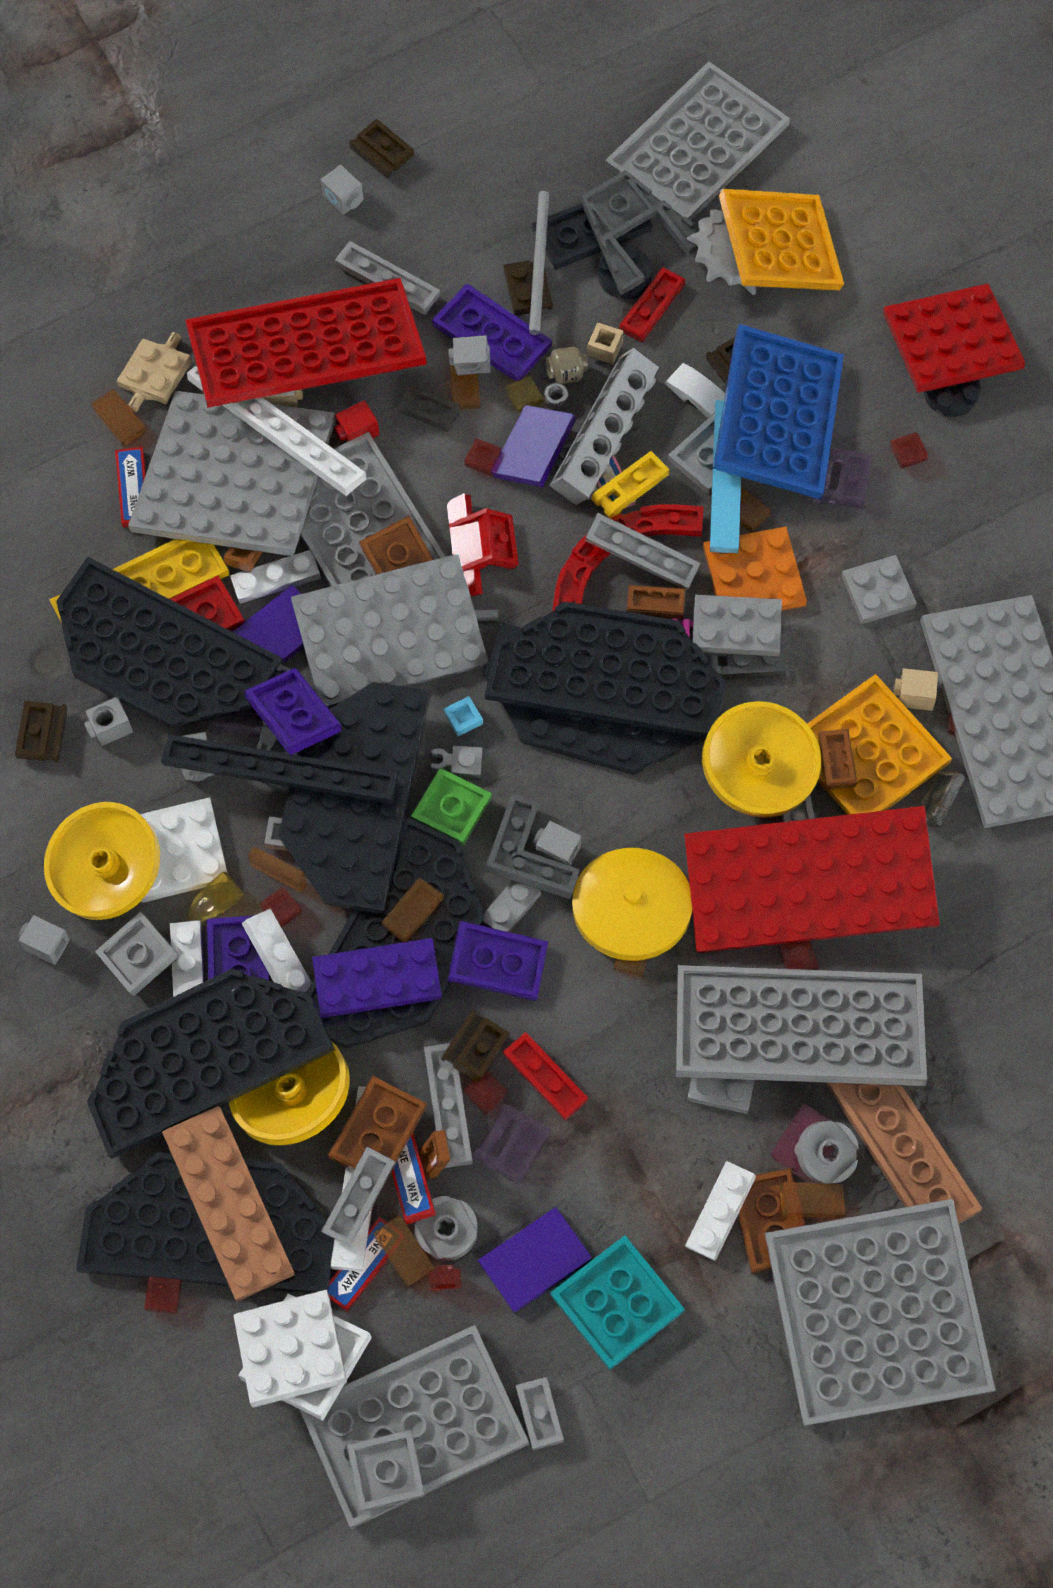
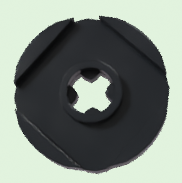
M627 245L623 249L645 276L643 283L621 295L604 256L599 260L598 281L601 288L611 296L613 294L622 296V299H632L642 295L652 278V265L648 257L640 252L636 246Z
M979 379L951 385L958 388L957 394L946 391L945 389L948 386L924 392L925 400L934 411L938 409L948 417H958L969 413L974 408L980 395L981 386Z

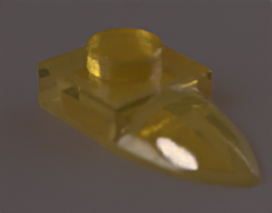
M221 872L195 897L190 906L187 921L200 920V922H205L207 919L223 914L244 893L227 872Z

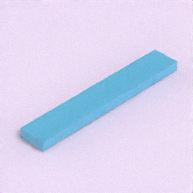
M722 400L715 401L713 465L724 405ZM713 469L710 552L738 553L741 477Z

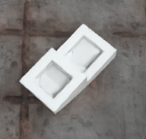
M682 363L665 382L683 402L688 399L707 418L715 412V401H724L725 393L719 387L685 363Z

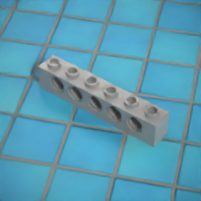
M632 348L619 357L550 484V487L575 505L584 500H591L592 495L598 490L596 484L609 470L610 465L608 462L622 445L619 442L621 437L632 427L633 421L631 419L645 402L642 399L644 394L656 382L654 376L659 367L636 349Z

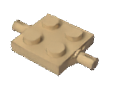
M172 332L166 344H157L146 339H142L116 381L119 388L134 394L127 405L129 410L135 413L138 412L144 400H155L167 404L192 363L190 355L175 350L180 340H182L181 335Z

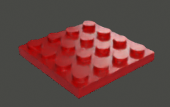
M989 283L889 305L883 309L885 320L917 393L1024 369L1025 360Z

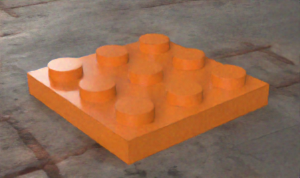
M786 526L739 535L738 553L710 552V541L703 542V550L715 596L782 599V610L806 606L807 599Z

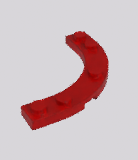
M650 505L640 507V510L625 515L617 514L611 519L646 537L656 535L702 537L704 506ZM587 534L572 549V554L564 567L561 568L555 587L553 611L556 606L564 601L583 604L584 593L592 574L601 562L611 554L585 541Z

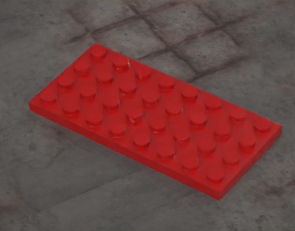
M401 278L185 319L207 408L426 365V355Z
M925 806L684 834L697 953L940 926Z

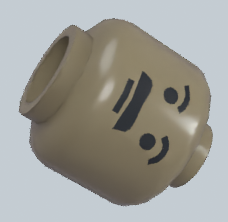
M577 347L552 350L550 357H546L549 379H553L555 383L560 384L580 382L583 372L588 371L586 355H581Z

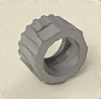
M560 383L547 386L544 391L545 405L554 411L566 408L569 402V392L566 387ZM555 393H559L562 395V398L559 400H553L551 399V396H553Z

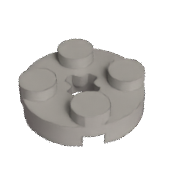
M832 1121L813 1123L803 1131L799 1142L795 1145L794 1151L801 1169L810 1179L817 1183L842 1182L850 1177L857 1167L856 1150H859L857 1139L853 1132L842 1123ZM824 1146L833 1147L831 1151L833 1158L831 1160L823 1157L822 1149Z
M447 1196L432 1199L436 1215L417 1221L414 1231L418 1245L423 1252L436 1261L442 1262L458 1259L468 1253L477 1240L478 1225L476 1216L471 1207L462 1200L459 1201ZM443 1221L448 1225L452 1223L455 1225L452 1229V1234L449 1236L438 1233L441 1229L440 1223Z

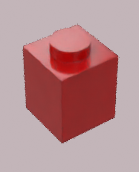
M365 400L335 414L337 426H334V431L340 442L345 441L347 443L369 432L372 439L379 436L378 421Z

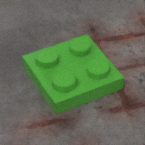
M440 768L411 818L458 840L460 845L464 846L491 801L492 793Z

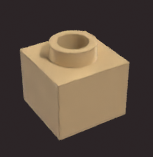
M597 322L588 342L587 356L613 365L623 344V330Z

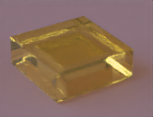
M531 376L506 386V393L517 412H521L525 405L535 406L543 402V397Z

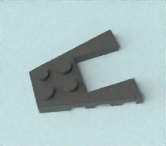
M626 170L581 195L582 206L621 295L643 283L645 276L617 242L616 239L656 215L688 256L698 250V246L688 241L687 237L699 232L694 227L693 222L685 216L683 218L671 209L672 206L665 200L660 201L651 194V189Z

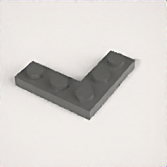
M511 794L485 872L571 899L580 869L524 851L539 802Z

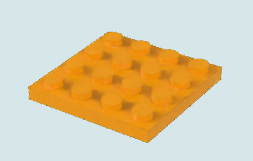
M722 189L719 199L742 286L840 291L844 282L819 195Z
M876 674L807 723L813 731L818 744V734L820 731L849 730L857 779L856 787L827 790L822 757L818 778L821 786L847 815L888 810L949 765L952 760L951 756Z

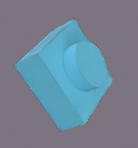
M469 696L444 708V715L457 737L483 724V718Z

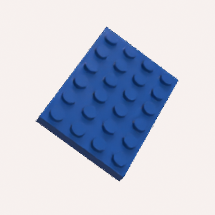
M739 324L735 333L713 469L820 499L824 494L844 354Z

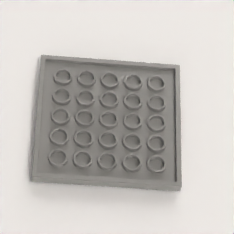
M175 391L128 527L130 532L294 556L318 475L223 405L207 408L204 394ZM272 404L324 443L329 444L336 421L334 412Z
M953 1199L765 1233L803 1427L996 1391Z

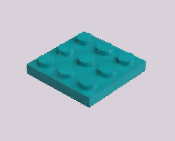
M626 1235L550 1293L553 1300L609 1371L685 1312L683 1306Z

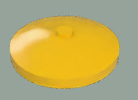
M755 701L737 705L727 710L715 721L704 741L702 765L708 784L717 797L726 805L749 816L775 817L797 808L810 795L820 775L821 753L813 731L800 716L781 705Z
M98 802L84 806L69 815L58 826L48 843L44 858V875L48 889L62 907L79 917L90 920H105L120 916L139 904L153 886L160 866L159 841L150 823L142 815L126 805L115 802Z
M621 848L609 851L594 859L579 875L572 898L574 921L583 938L601 953L616 959L629 961L650 959L671 949L685 934L692 916L690 885L680 868L670 859L657 852L642 848Z
M333 1043L335 1051L230 1101L229 1106L232 1115L245 1133L262 1143L289 1145L307 1140L325 1129L342 1109L350 1085L348 1065L338 1047Z

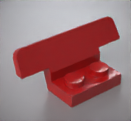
M462 494L448 502L447 511L453 555L459 554L470 597L483 594L480 569L491 564L512 570L519 565L513 516L487 508L473 513L471 495Z

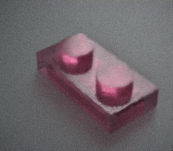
M803 1104L771 1152L770 1157L783 1166L791 1168L794 1173H797L800 1165L794 1149L795 1145L799 1142L801 1134L813 1123L830 1120L806 1104Z

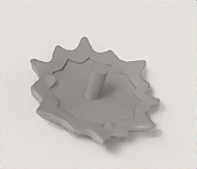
M710 210V217L703 218L698 222L700 231L687 237L688 241L698 246L695 262L706 265L708 269L707 282L722 277L729 286L742 285L723 211ZM744 286L752 295L756 294V286Z

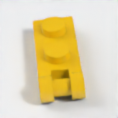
M650 451L599 488L592 495L591 500L597 506L601 505L605 509L604 514L611 519L669 476L670 469ZM613 493L618 497L614 501L609 498Z

